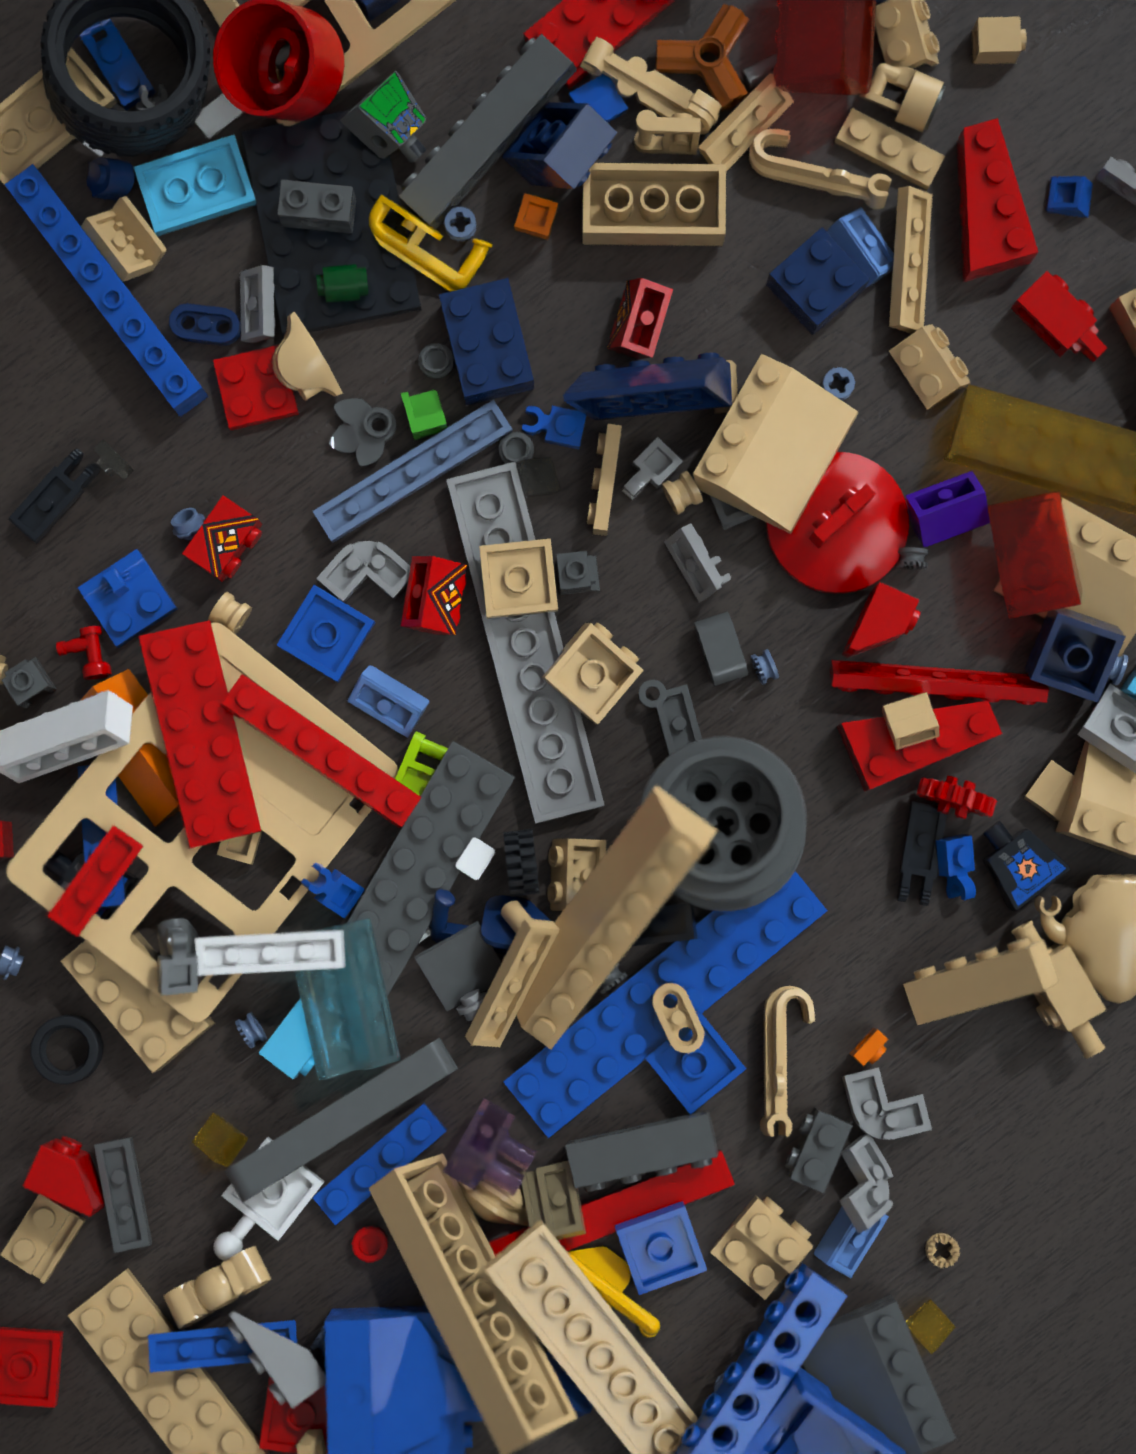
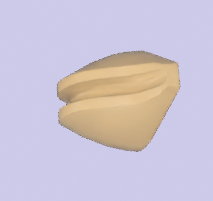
M293 312L288 315L284 339L275 349L272 365L277 379L285 387L299 391V394L305 401L321 391L332 396L342 394L343 392L328 363L297 314Z
M458 1162L452 1172L472 1211L478 1217L492 1223L529 1226L523 1189L514 1175L503 1168Z

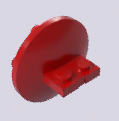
M837 452L792 533L790 534L767 522L766 530L770 548L776 560L794 580L815 591L830 594H846L873 585L894 567L901 556L898 553L899 548H904L907 542L909 514L900 487L884 468L863 456L847 452Z

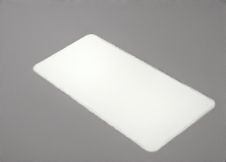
M221 94L201 110L195 123L208 138H211L242 114L243 111L236 108L224 94Z

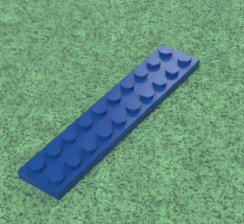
M795 871L789 881L776 894L764 902L736 911L710 912L696 924L698 939L673 942L571 1025L552 1049H549L547 1046L507 1077L503 1081L544 1134L550 1138L642 1063L649 1053L668 1039L652 1005L653 994L659 986L665 983L680 985L687 992L696 1014L703 1013L828 910ZM668 994L664 997L663 1003L667 1008H672L677 1004V998L673 994Z

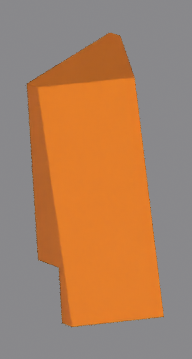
M127 669L92 686L79 701L97 695L99 692L109 690L132 705L133 714L148 694L132 671ZM151 743L144 744L120 772L118 777L153 825L157 827L180 811L167 755Z

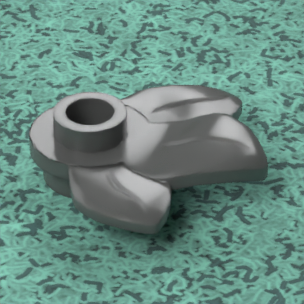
M359 398L345 399L334 404L337 415L344 423L333 433L329 441L330 447L342 453L356 452V458L361 467L375 463L383 455L385 442L395 434L397 425L394 415L386 408H372L366 401ZM377 420H382L386 424L385 428L379 432L373 430V423Z

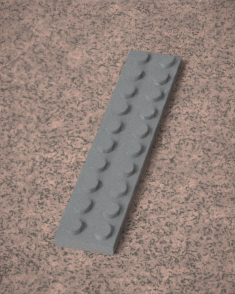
M512 462L446 479L535 824L603 807L605 804L581 712L542 678L563 653L562 649L564 647L555 613L546 612L489 619L486 616L479 546L535 540L516 463Z

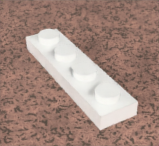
M343 930L213 936L195 939L196 955L198 956V976L345 967Z

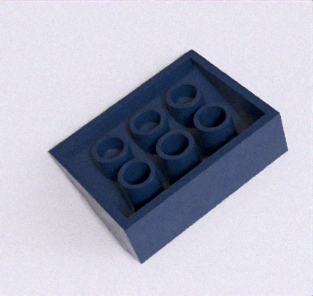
M703 353L698 355L697 360L684 361L683 357H667L663 359L661 364L650 365L649 361L641 360L629 362V367L616 368L615 365L611 364L595 366V371L583 372L563 394L564 402L595 421L732 406L730 363L723 357H719L718 353Z

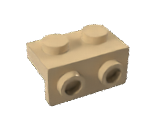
M888 0L870 9L886 64L910 67L912 69L925 63L930 66L939 64L936 54L939 52V43L934 33L930 32L927 22L930 19V12L924 0Z
M127 196L119 198L111 210L87 217L81 225V228L122 282L153 271L167 251L164 244Z
M933 325L921 327L889 350L927 410L958 389L970 384V380L966 376L969 374L966 365L959 357L953 356L947 347L949 345L947 336L940 328H935Z

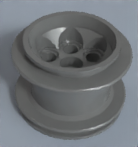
M721 736L691 742L673 752L657 767L645 787L640 806L654 787L658 786L716 830L718 829L717 822L723 820L726 824L733 823L730 826V835L725 836L723 832L715 833L706 847L715 853L713 862L708 865H701L695 862L672 893L682 900L703 909L736 911L764 902L776 894L789 881L801 860L804 850L806 807L801 788L795 776L779 757L765 747L749 740ZM710 786L716 791V795L709 802H701L696 798L698 789ZM742 786L749 788L753 793L751 799L745 803L735 801L732 793L736 788ZM761 817L768 820L771 824L768 832L765 834L754 833L750 829V824L754 819ZM740 848L746 849L752 854V859L747 865H736L731 860L733 852Z

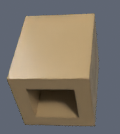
M1020 17L977 18L972 29L973 64L1015 63L1021 51H1025L1027 40L1026 30L1021 29Z

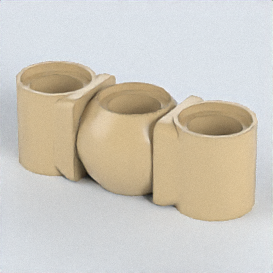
M256 1246L237 1253L227 1261L222 1262L221 1265L205 1271L196 1280H190L174 1288L163 1297L178 1329L181 1330L199 1322L214 1313V1311L231 1304L239 1296L246 1295L262 1287L272 1279Z

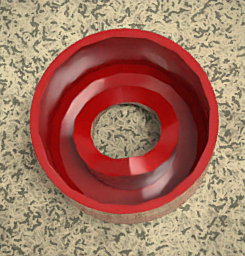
M250 0L238 6L221 25L213 49L214 73L222 93L236 108L256 116L283 121H302L312 118L329 106L337 95L343 80L345 67L344 51L340 38L333 26L323 16L313 10L279 0ZM289 42L291 47L290 56L284 64L285 74L283 80L279 81L275 70L276 57L280 48Z

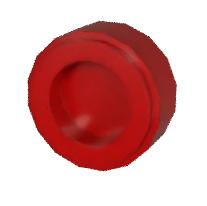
M366 1225L360 1228L352 1241V1249L355 1256L367 1263L380 1260L387 1252L389 1245L388 1236L385 1231L375 1225Z

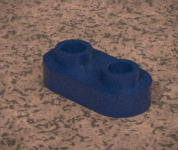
M181 304L170 314V328L175 336L183 341L227 346L233 344L241 334V323L237 315L227 308ZM188 319H193L195 321L194 327L189 330L184 329V322ZM223 323L230 325L229 331L225 334L218 332V327Z

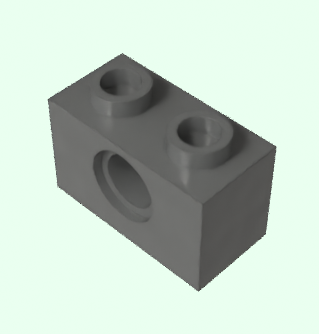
M281 180L278 217L282 227L353 234L356 196L353 187Z

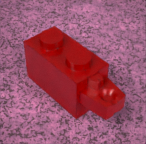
M1046 271L1016 300L1011 309L1060 358L1070 349L1074 354L1081 351L1092 362H1095L1107 350V347L1096 336L1099 330L1094 325L1097 321L1093 316L1094 311L1085 301L1077 300L1068 291L1069 287L1061 277L1055 274L1052 276Z

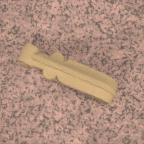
M596 37L590 45L580 66L593 75L600 76L603 73L615 80L616 91L620 96L630 97L635 93L638 103L662 117H672L676 113L691 114L693 118H701L700 135L708 133L711 127L716 124L719 117L718 113L722 106L708 94L699 89L694 94L656 70L646 72L647 64L642 58L632 57L629 61H626L614 54L613 46L602 38Z
M771 128L763 130L757 134L750 146L749 161L752 168L766 178L827 191L836 196L845 195L862 199L872 209L879 210L885 207L891 184V178L885 174L878 173L868 178L850 174L842 169H828L822 166L771 156L764 152L763 149L769 146L787 147V144L790 142V131Z
M779 987L771 992L765 1001L764 1116L760 1121V1130L765 1136H774L773 1126L776 1121L778 1122V1135L788 1137L792 1132V1122L787 1116L786 1006L788 1001L791 999L798 1000L801 1006L803 1022L807 1024L815 1022L813 1001L809 994L799 987Z

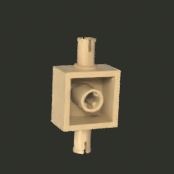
M1032 920L1023 923L1011 931L1017 940L1029 938L1030 944L1042 940ZM1054 944L1047 948L1059 982L1043 991L1033 993L1040 1006L1036 1007V1010L1046 1026L1052 1025L1055 1029L1070 1031L1083 1052L1084 1058H1090L1106 1047L1100 1041L1089 1020L1106 1011V1008L1070 946Z

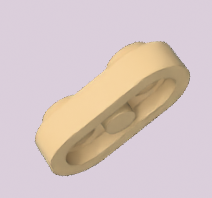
M665 983L659 986L653 994L652 1005L669 1043L675 1050L681 1053L696 1051L704 1041V1029L687 992L675 983ZM668 994H673L677 998V1004L672 1008H667L663 1003L664 997ZM684 1027L692 1030V1037L688 1041H683L679 1038V1031Z

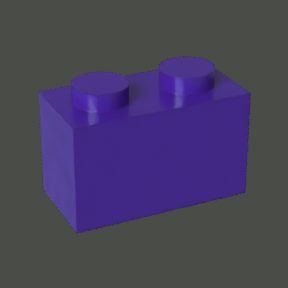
M973 471L905 495L911 527L924 548L990 523L986 492Z

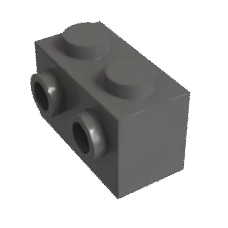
M814 1107L812 1114L807 1113L799 1129V1134L802 1135L798 1147H792L785 1163V1168H788L787 1176L796 1182L824 1193L852 1125L845 1120Z

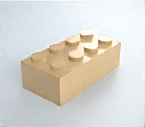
M594 163L589 169L590 175L583 183L582 244L723 246L726 234V164Z
M135 928L130 935L131 942L158 963L159 955ZM86 940L61 960V963L152 1073L160 1071L215 1024L210 1016L201 1022L189 1021Z

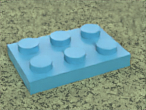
M234 134L134 167L153 229L157 236L256 205L255 195Z

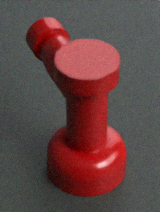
M101 626L79 629V638L56 643V650L59 656L67 655L68 653L87 652L88 664L82 669L84 680L102 679L112 675L110 664L102 661L99 635L102 634Z

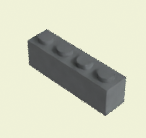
M709 1110L570 1140L565 1145L575 1188L584 1187L585 1192L606 1188V1181L620 1179L621 1184L636 1182L642 1179V1173L655 1171L656 1176L677 1172L676 1166L690 1163L691 1168L708 1166L713 1164L712 1158L718 1157L719 1153Z

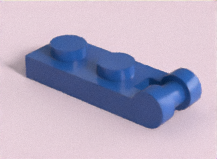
M110 18L98 21L79 35L125 110L130 109L141 101L139 96V87L141 85L146 86L148 97L156 93ZM104 29L108 36L96 43L93 35Z

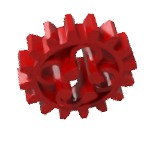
M948 775L946 782L931 778H921L916 795L928 801L939 803L938 812L948 815L951 807L956 809L955 817L966 819L967 813L986 817L993 816L997 800L986 796V794L975 792L976 783L965 780L963 787L957 785V777Z

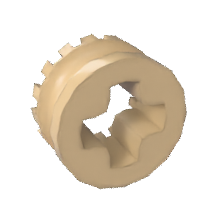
M936 1233L927 1240L925 1253L935 1266L949 1268V1266L954 1265L958 1261L960 1247L957 1241L950 1235ZM939 1241L942 1244H947L948 1242L951 1244L948 1248L950 1256L946 1259L941 1255L936 1258L933 1255L937 1251L935 1244Z

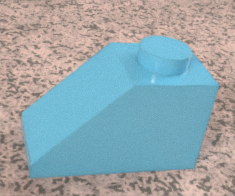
M307 993L302 995L259 1052L260 1055L292 1079H295L300 1073L306 1077L318 1061L313 1056L319 1049L311 996Z

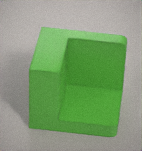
M436 390L410 397L408 392L401 393L414 440L438 434L448 428Z

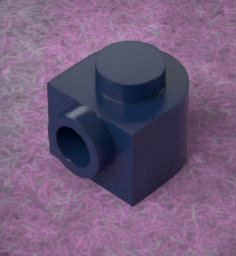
M99 157L88 163L89 172L86 183L90 191H92V197L116 201L131 191L134 183V170L130 162Z

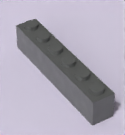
M543 34L537 39L531 38L522 47L519 53L521 55L520 59L512 67L508 65L499 73L496 78L498 84L489 94L484 92L477 98L472 106L474 111L465 121L463 119L459 120L449 131L448 135L450 138L442 147H435L425 159L426 166L418 175L416 173L411 174L401 187L403 192L399 197L435 230L445 220L447 213L463 200L577 71L573 62Z

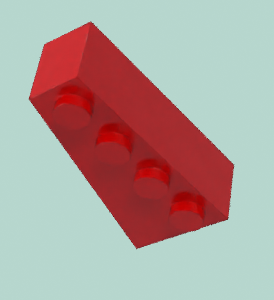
M998 118L964 127L957 140V155L961 194L960 218H962L961 242L964 258L963 282L1030 264L1038 254V249Z
M989 701L933 709L939 724V737L898 750L895 749L884 717L844 722L837 725L864 792L1001 735L1002 731Z

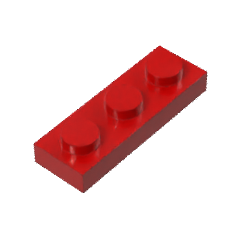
M113 825L48 913L47 917L78 937L144 846Z

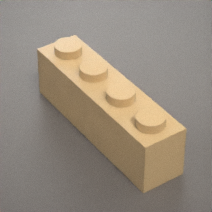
M1024 938L1007 944L1009 949L1007 951L998 953L997 948L993 947L976 953L977 959L967 962L965 956L945 962L946 968L936 971L933 965L913 972L915 978L904 983L903 986L917 1025L1043 991L1058 983L1059 981L1044 940L1030 944L1029 938Z

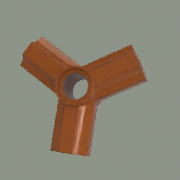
M723 4L707 32L699 41L657 40L656 71L659 73L697 74L703 78L713 98L721 104V111L730 110L739 105L748 96V92L729 61L728 55L749 23V18L733 5ZM705 52H711L718 59L715 62L708 63L702 60L700 56Z

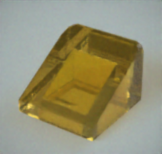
M212 1113L192 1143L213 1162L228 1167L243 1148L248 1137L219 1115Z
M931 1299L905 1321L908 1329L931 1354L940 1347L955 1328V1325Z

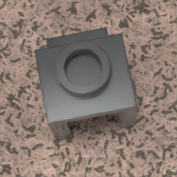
M587 551L557 554L561 595L600 591L596 556L587 555Z
M36 656L29 661L25 659L4 673L6 677L2 679L16 704L26 709L33 705L29 699L44 690L53 693L57 690Z

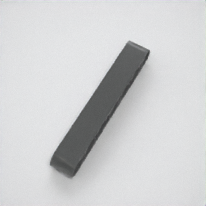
M438 1038L232 1165L224 1172L243 1203L459 1068L441 1038Z

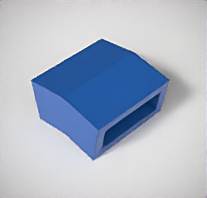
M605 74L569 92L570 103H588L607 123L623 115L628 110L622 96L616 91L614 82Z

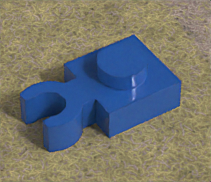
M536 406L526 407V414L536 416L538 422L534 426L523 424L522 431L525 434L536 435L541 431L546 432L545 443L580 449L586 414L581 411L552 406L550 415H545Z
M314 863L312 867L319 872V876L314 882H309L303 878L301 881L303 886L312 893L317 894L314 897L317 901L345 919L365 889L337 869H334L331 873L323 865Z

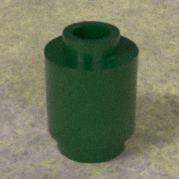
M356 264L322 267L323 274L316 275L318 296H325L326 303L360 300V296H368L366 267L357 268Z

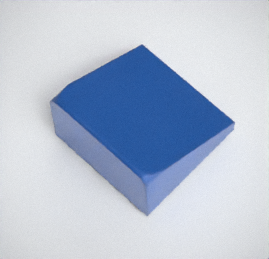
M1085 176L1051 177L1046 211L1075 217H1088L1093 188L1092 183Z

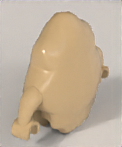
M1092 875L1084 886L1074 892V907L1064 916L1062 923L1057 922L1054 918V915L1061 909L1059 898L1053 895L1051 898L1052 906L1045 910L1043 906L1044 899L1042 896H1038L1035 899V908L1040 912L1041 925L1049 939L1057 944L1070 946L1094 989L1107 1001L1120 1004L1131 1000L1136 995V875Z

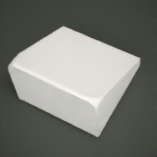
M473 837L455 867L474 880H479L496 853L495 849L478 838Z

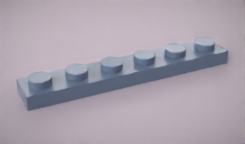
M493 399L318 507L313 513L331 542L334 543L499 441L507 434L513 432Z

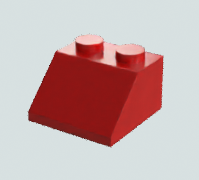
M879 582L870 591L842 655L849 658L893 642L903 634L907 635L909 631L914 629L921 614V611L916 610L919 599Z
M62 1136L61 1140L56 1138L41 1145L23 1187L87 1216H92L105 1207L99 1177L90 1153L81 1149L82 1143Z

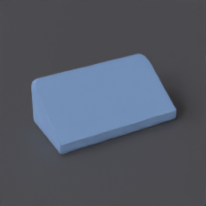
M862 207L839 218L827 230V233L870 278L866 287L871 286L893 271L894 253Z
M371 665L361 673L347 700L350 704L407 738L429 704L427 698Z
M842 1206L816 1247L814 1255L828 1266L851 1278L889 1216L885 1214L868 1230L858 1233Z

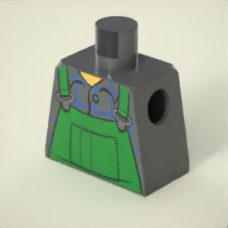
M396 70L378 83L340 120L379 158L384 159L399 149L407 160L413 163L427 150L414 135L426 122V116Z

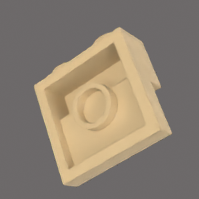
M584 623L562 649L563 653L542 678L591 722L598 725L644 670L636 664L639 658L625 646H622L620 649L610 640L613 635L599 623L595 625Z
M755 1195L709 1251L766 1300L788 1273L791 1274L814 1246L808 1240L812 1235L796 1220L791 1225L780 1216L784 1210L768 1196L762 1201Z

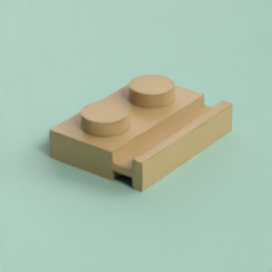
M39 1194L2 1251L1 1256L30 1275L33 1274L41 1282L46 1283L87 1219L78 1216L67 1206Z

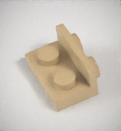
M552 840V847L548 854V861L551 866V883L547 891L551 911H563L606 854V840Z

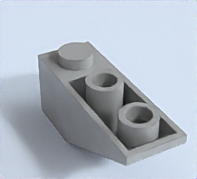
M234 1311L228 1314L232 1322L227 1327L239 1344L246 1340L253 1351L248 1355V1358L259 1374L267 1371L274 1382L269 1386V1389L280 1405L287 1401L290 1407L294 1408L326 1384V1375L309 1350Z

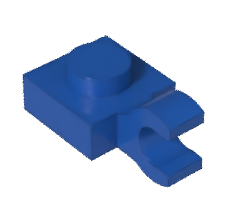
M960 834L936 840L939 876L947 877L946 892L948 898L961 896V900L975 898L976 888L967 873L975 870L972 835Z

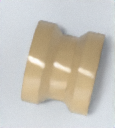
M687 470L680 474L679 479L673 482L666 481L661 484L669 504L677 515L683 513L685 507L690 504L698 505L703 502L701 493Z
M225 592L212 609L208 621L220 623L236 635L248 619L252 607L246 603L240 604L236 602L234 595Z

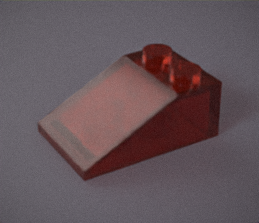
M1060 490L988 505L1001 587L1009 619L1081 605L1083 590Z

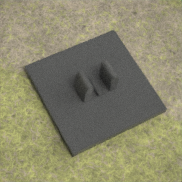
M478 921L414 956L446 1011L462 1004L460 998L476 989H479L481 993L490 988L502 964L494 948L481 938V926Z

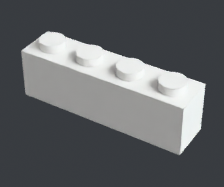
M108 690L0 730V773L17 783H22L130 744L133 706Z

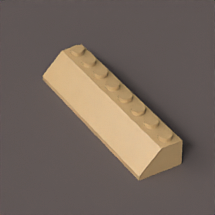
M658 786L654 787L555 921L560 931L516 1015L522 1029L549 1049L554 1047L706 849L717 832L715 828Z
M444 1154L395 1168L368 1188L500 1454H512L577 1419L578 1417L534 1331L484 1270L483 1266L496 1256Z

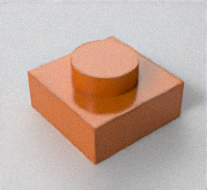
M524 193L514 226L515 230L548 240L557 213L558 203Z
M872 1028L849 1054L863 1066L868 1061L874 1064L885 1053L887 1048L883 1045L888 1038L878 1029Z

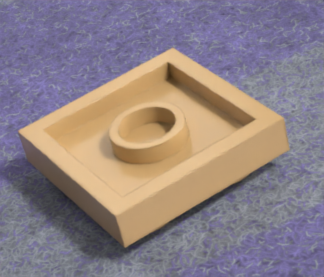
M551 538L479 546L487 619L558 611Z

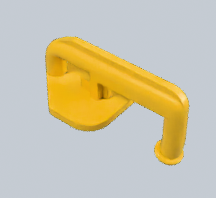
M381 194L369 214L371 232L383 248L450 292L464 289L468 286L483 263L489 248L493 246L490 242L473 238V248L457 272L419 246L426 233L441 241L443 236L403 207ZM391 208L405 218L401 225L411 231L408 239L383 223Z
M604 1246L567 1252L610 1308H615L635 1323L643 1336L651 1338L658 1334L660 1323L657 1318L622 1293L631 1278V1272L625 1260Z

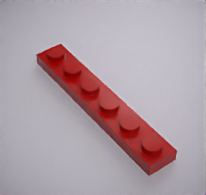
M831 660L830 665L832 687H837L846 692L870 689L879 694H892L896 691L908 692L912 696L927 692L928 696L929 694L944 695L953 700L977 697L992 703L999 702L1001 699L1015 700L1023 705H1034L1036 702L1047 703L1049 693L1047 685L1031 680L1028 674Z
M241 674L220 704L230 713L398 828L404 825L422 798L243 674Z

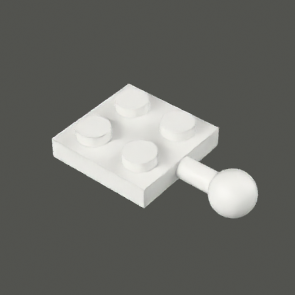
M267 1137L258 1149H260L261 1147L265 1146L273 1140L270 1137ZM303 1165L243 1203L232 1184H230L222 1194V1197L244 1213V1215L231 1232L221 1233L215 1239L213 1248L216 1256L223 1261H227L232 1256L241 1252L243 1249L242 1240L255 1223L279 1241L325 1181Z

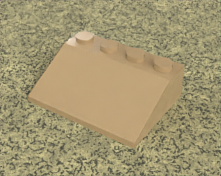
M761 354L693 473L695 483L700 491L791 534L856 419L858 411L794 368Z
M1051 492L1040 504L993 591L1044 619L1052 603L1118 626L1126 636L1118 654L1120 657L1136 633V537Z
M1085 740L1074 774L1075 780L1055 832L1136 860V773Z

